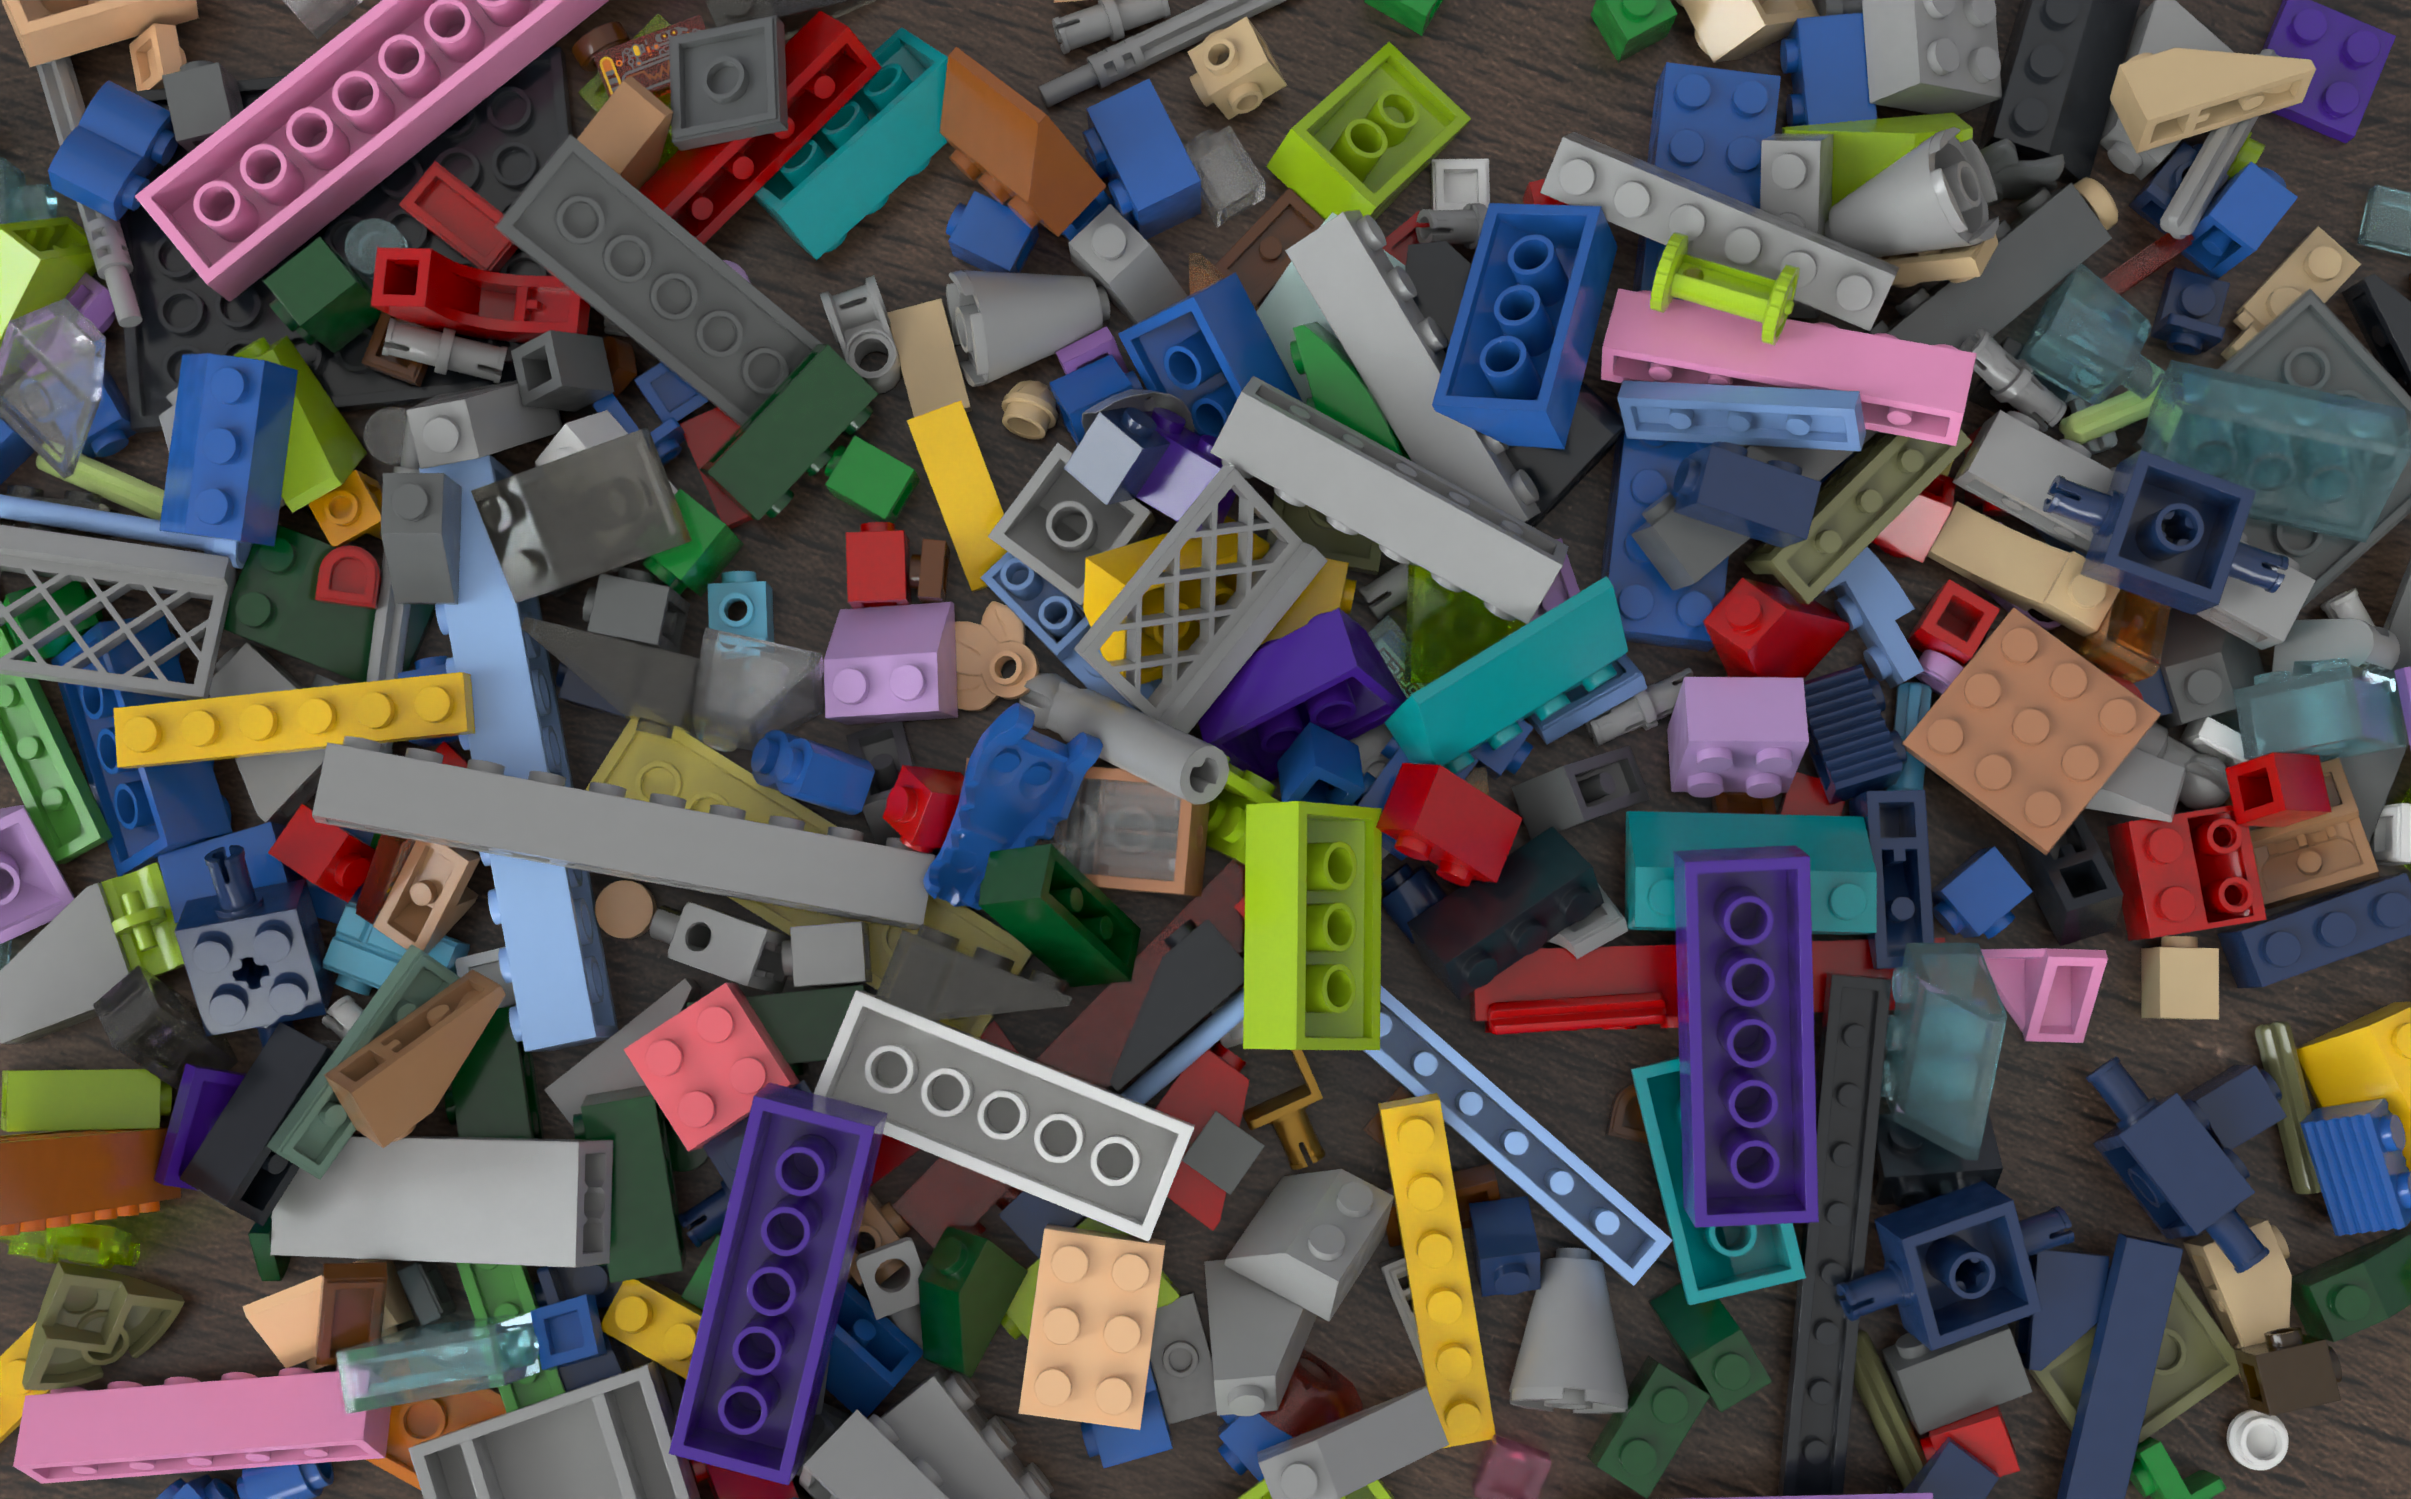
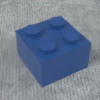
M1150 79L1140 82L1086 109L1089 129L1083 131L1082 135L1088 147L1084 149L1087 160L1101 180L1106 177L1108 178V187L1113 197L1111 200L1115 204L1113 207L1145 240L1201 214V179Z

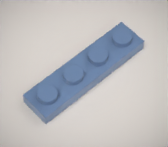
M1623 380L1617 397L1627 439L1700 443L1729 442L1737 445L1861 451L1866 436L1860 391Z

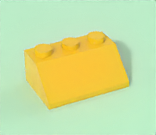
M1226 516L1224 523L1236 521ZM1168 533L1086 557L1083 610L1090 627L1098 620ZM1238 533L1217 535L1216 565L1237 562ZM1254 533L1252 560L1262 559L1268 552L1270 543ZM1202 537L1191 538L1180 550V570L1201 567ZM1237 574L1216 576L1215 606L1225 604L1236 591ZM1201 579L1179 581V611L1200 608ZM1165 583L1151 585L1142 596V616L1164 613ZM1200 620L1178 623V651L1188 650L1200 635ZM1164 625L1142 628L1141 656L1163 653ZM1127 630L1114 631L1101 646V654L1107 661L1126 659ZM1163 666L1141 669V685L1163 678ZM1126 671L1119 672L1126 679Z
M2394 1002L2296 1047L2303 1078L2318 1108L2384 1098L2388 1101V1110L2392 1115L2395 1114L2400 1118L2404 1127L2406 1143L2402 1150V1155L2406 1158V1167L2410 1172L2411 1002Z

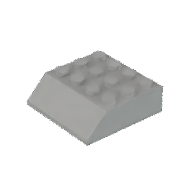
M655 1361L408 1448L424 1499H701L689 1460L669 1454L676 1419L658 1363Z

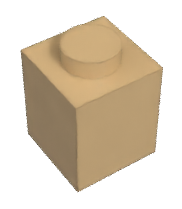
M2162 936L2161 947L2142 948L2141 1018L2219 1020V948H2198V937Z

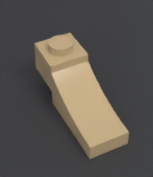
M1958 501L1953 504L1952 511L1927 557L2020 609L2028 611L2033 608L2083 637L2098 631L2120 591V588L2081 575L2086 559L2084 556L2075 551L2069 553L2033 539L1986 517Z

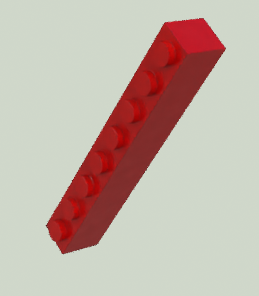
M1934 938L1936 967L1918 969H1874L1868 940L1812 941L1814 1012H1823L1828 972L1891 979L1889 1010H1894V1022L1930 1021V1009H1948L1945 938ZM1676 945L1598 947L1578 959L1565 948H1540L1496 975L1487 985L1477 988L1469 994L1470 1022L1485 1021V1033H1491L1488 1009L1489 1005L1496 1002L1660 992L1663 993L1666 1004L1665 1021L1660 1024V1028H1678ZM1637 1025L1605 1027L1602 1030L1637 1029Z

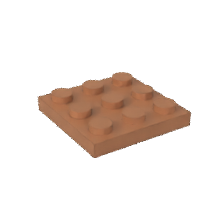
M2013 608L1903 741L1902 745L1908 753L2044 855H2047L2155 724L2161 713L2016 608Z

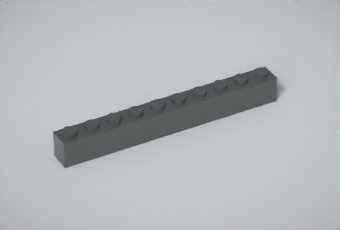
M2072 182L2052 193L2044 186L2016 206V209L2021 214L2011 224H2008L2005 219L1999 222V227L1996 231L1999 244L1980 277L1960 283L1941 280L1929 291L1924 286H1921L1894 306L1899 315L1886 325L1881 319L1873 324L1871 331L1864 330L1862 333H1885L1901 340L1928 345L1946 344L1958 350L1971 334L1976 337V331L1979 329H1985L1993 337L2112 239V237ZM1866 429L1864 443L1878 433V431ZM1739 445L1748 450L1747 457L1764 463L1770 460H1779L1795 464L1802 468V476L1820 481L1855 452ZM1669 492L1641 513L1647 522L1634 531L1631 536L1674 591L1697 583L1750 539V537L1674 512L1677 497L1674 498L1671 492Z

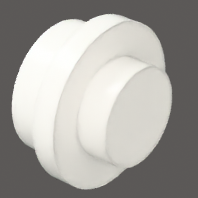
M2251 1409L2238 1414L2228 1427V1449L2233 1458L2247 1468L2253 1470L2273 1468L2283 1460L2287 1453L2289 1445L2287 1430L2282 1421L2274 1415L2269 1416Z

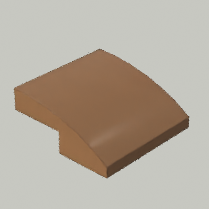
M2339 757L2321 763L2332 812L2286 827L2249 826L2265 910L2379 877V870L2361 824L2359 810ZM2231 794L2224 802L2225 806L2233 805Z

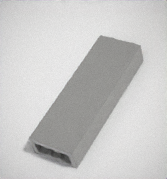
M353 1134L321 1180L299 1168L272 1211L271 1255L573 1268L609 1264L613 1140L406 1136L382 1148L364 1135Z

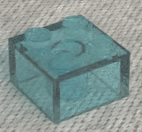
M2346 658L2314 663L2311 665L2313 673L2291 677L2290 671L2260 674L2253 677V686L2234 689L2244 759L2252 760L2272 752L2319 755L2320 762L2322 763L2338 757L2342 759L2406 746L2394 677L2350 665L2349 659Z

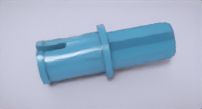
M1906 682L1899 684L1897 687L1893 730L1899 733L1902 741L1908 737L1931 709L1932 689L1929 685ZM1906 751L1907 762L1902 764L1903 771L1897 783L1888 787L1887 791L1923 790L1926 765Z

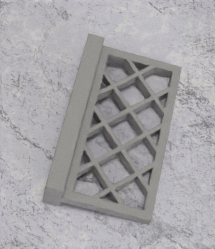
M1225 464L1075 646L1074 650L1137 711L1188 734L1327 563V560L1314 546L1303 542L1234 467ZM1232 488L1239 496V519L1237 522L1217 524L1218 503ZM1254 513H1255L1260 519H1254ZM1270 529L1278 539L1262 559L1252 560L1253 531ZM1238 533L1237 562L1216 565L1217 535ZM1202 537L1201 567L1180 570V550L1189 539ZM1237 574L1236 591L1225 604L1215 606L1216 576ZM1201 579L1200 608L1179 611V581ZM1165 583L1164 613L1142 616V596L1151 585ZM1200 620V635L1188 650L1178 651V623ZM1164 625L1163 653L1141 656L1142 628ZM1127 630L1126 659L1107 661L1098 650L1114 631ZM1163 666L1162 682L1151 696L1146 699L1140 693L1141 669ZM1126 671V679L1119 672Z
M0 525V576L2 571L27 574L37 587L7 607L0 600V627L8 622L23 642V644L0 658V674L185 700L208 698L229 601L240 577L236 568L232 566L229 557ZM37 576L49 577L51 579L42 584ZM71 581L88 583L97 596L66 616L51 594ZM97 584L112 587L102 592ZM132 589L147 591L157 605L126 624L111 602ZM157 593L170 594L171 596L163 601ZM190 598L212 600L209 618L187 633L171 613L173 609ZM46 599L60 620L29 639L14 618L41 600ZM106 607L120 626V629L89 648L74 626ZM165 615L181 637L152 656H149L135 637V634ZM66 631H69L84 652L63 666L47 664L37 650ZM204 637L202 650L200 651L195 642ZM129 639L144 661L124 674L108 673L98 658ZM189 647L199 660L194 684L168 681L158 666ZM31 654L37 663L21 660ZM90 663H93V665L96 667L98 671L86 670L82 668H84ZM153 671L158 679L144 678L143 676Z

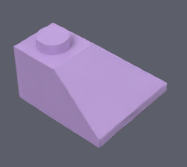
M24 805L0 809V944L52 921L75 899Z

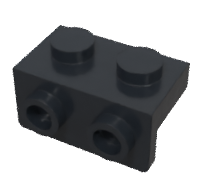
M1987 1106L1879 1114L1875 1162L1879 1175L1875 1191L1877 1204H1895L1898 1207L1907 1208L1981 1181L1988 1183L1996 1189L2003 1166Z

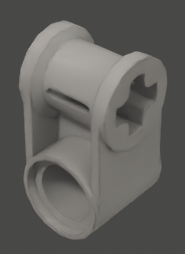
M874 275L866 278L865 285L833 296L828 291L821 293L820 297L836 342L840 343L846 363L878 394L886 393L893 389L900 381L902 371L899 354L889 328L891 322ZM879 351L888 355L887 363L878 371L869 372L859 367L861 360L870 352Z

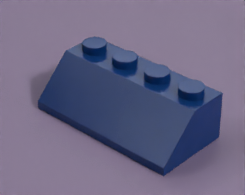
M1489 203L1432 406L1436 412L1508 446L1565 449L1618 248L1601 206Z
M165 615L135 634V637L149 656H152L176 640L175 635L169 631ZM136 618L123 619V621L128 624ZM115 620L99 622L81 637L91 648L119 630L120 626ZM129 639L98 658L108 673L124 674L144 661ZM75 641L54 657L51 663L52 665L63 666L84 651ZM180 653L158 666L168 681L186 683L179 663ZM90 663L84 668H82L86 670L98 671L96 667L93 665V663ZM153 671L143 676L144 678L158 679ZM58 682L92 794L113 838L107 840L118 877L159 862L157 855L233 833L230 825L231 809L227 799L220 793L213 771L214 760L132 769L117 767L113 708L187 700Z

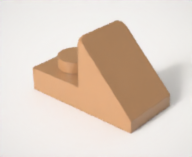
M416 840L373 927L406 950L412 944L428 954L475 903L478 894L468 888L467 884L481 857L472 850Z

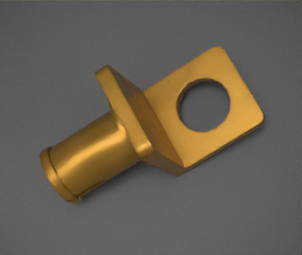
M1291 1050L1305 1084L1243 1111V1116L1250 1130L1265 1124H1273L1289 1159L1290 1168L1298 1170L1308 1167L1299 1147L1300 1142L1304 1143L1313 1164L1326 1155L1305 1111L1310 1104L1323 1099V1096L1303 1051Z

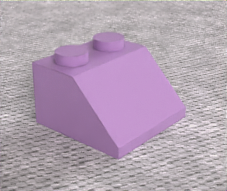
M939 602L840 609L824 657L825 718L846 725L958 718L954 603Z

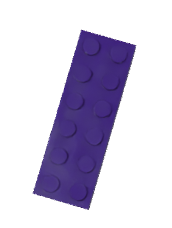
M1796 845L1673 851L1684 1209L1695 1228L1819 1222L1810 856Z
M768 1083L754 1095L669 1454L785 1485L790 1484L802 1466L888 1113L774 1083Z

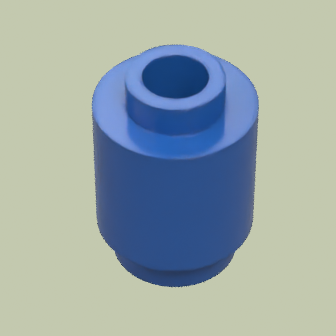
M331 1462L245 1468L242 1469V1476L237 1479V1491L240 1499H313L322 1494L324 1487L333 1483V1466Z

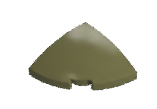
M58 1261L43 1299L32 1335L22 1380L24 1389L54 1390L74 1387L102 1378L103 1370L100 1365H107L117 1361L127 1350H129L132 1358H138L161 1338L178 1316L185 1302L182 1295L124 1274L81 1264Z

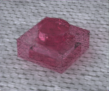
M1493 1435L1472 1484L1474 1497L1480 1499H1537L1552 1465L1549 1453Z

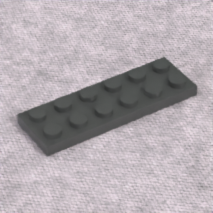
M571 134L565 137L494 226L508 240L739 426L749 418L818 344H823Z

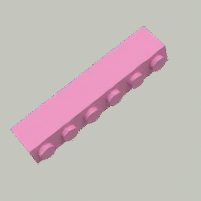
M1618 288L1602 346L1601 380L1617 383L1627 380L1860 391L1865 429L1953 446L1957 444L1977 353L1961 351L1946 344L1928 345L1901 340L1885 333L1868 334L1840 329L1824 322L1812 324L1790 319L1786 320L1776 345H1770L1761 341V322L1674 298L1666 311L1662 313L1650 309L1652 291L1642 290L1636 292Z
M354 1363L338 1365L336 1372L315 1373L304 1368H285L279 1371L278 1376L258 1378L249 1373L230 1372L223 1374L220 1381L201 1382L190 1377H170L164 1380V1385L143 1386L142 1384L130 1381H115L109 1383L107 1389L87 1391L77 1386L54 1389L50 1391V1394L25 1396L13 1466L41 1484L386 1458L393 1387L375 1373L372 1367Z

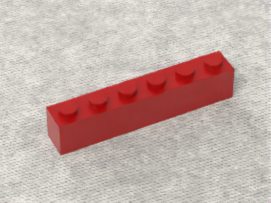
M819 11L785 44L788 130L683 151L678 150L638 191L704 245L882 68L847 25Z

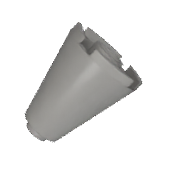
M1952 127L1939 131L1833 205L1829 211V220L1825 223V235L1830 239L1873 257L1981 244L1983 241L1994 238L1999 227V216L1989 220L1987 203L1998 200L1989 167L1972 139L1960 142L1955 137L1961 131L1960 129Z
M971 270L954 271L948 275L954 282L946 286L951 334L954 345L961 344L964 352L968 353L969 360L959 362L966 381L972 387L985 385L1055 354L1056 351L1102 329L1103 321L1110 319V303L1107 292L1103 286L1096 287L1095 282L1090 276Z
M1556 1249V1258H1549L1543 1261L1540 1272L1541 1289L1535 1291L1509 1388L1510 1404L1521 1408L1553 1412L1554 1408L1573 1409V1413L1577 1414L1623 1413L1628 1409L1629 1393L1603 1263L1591 1260L1590 1250Z

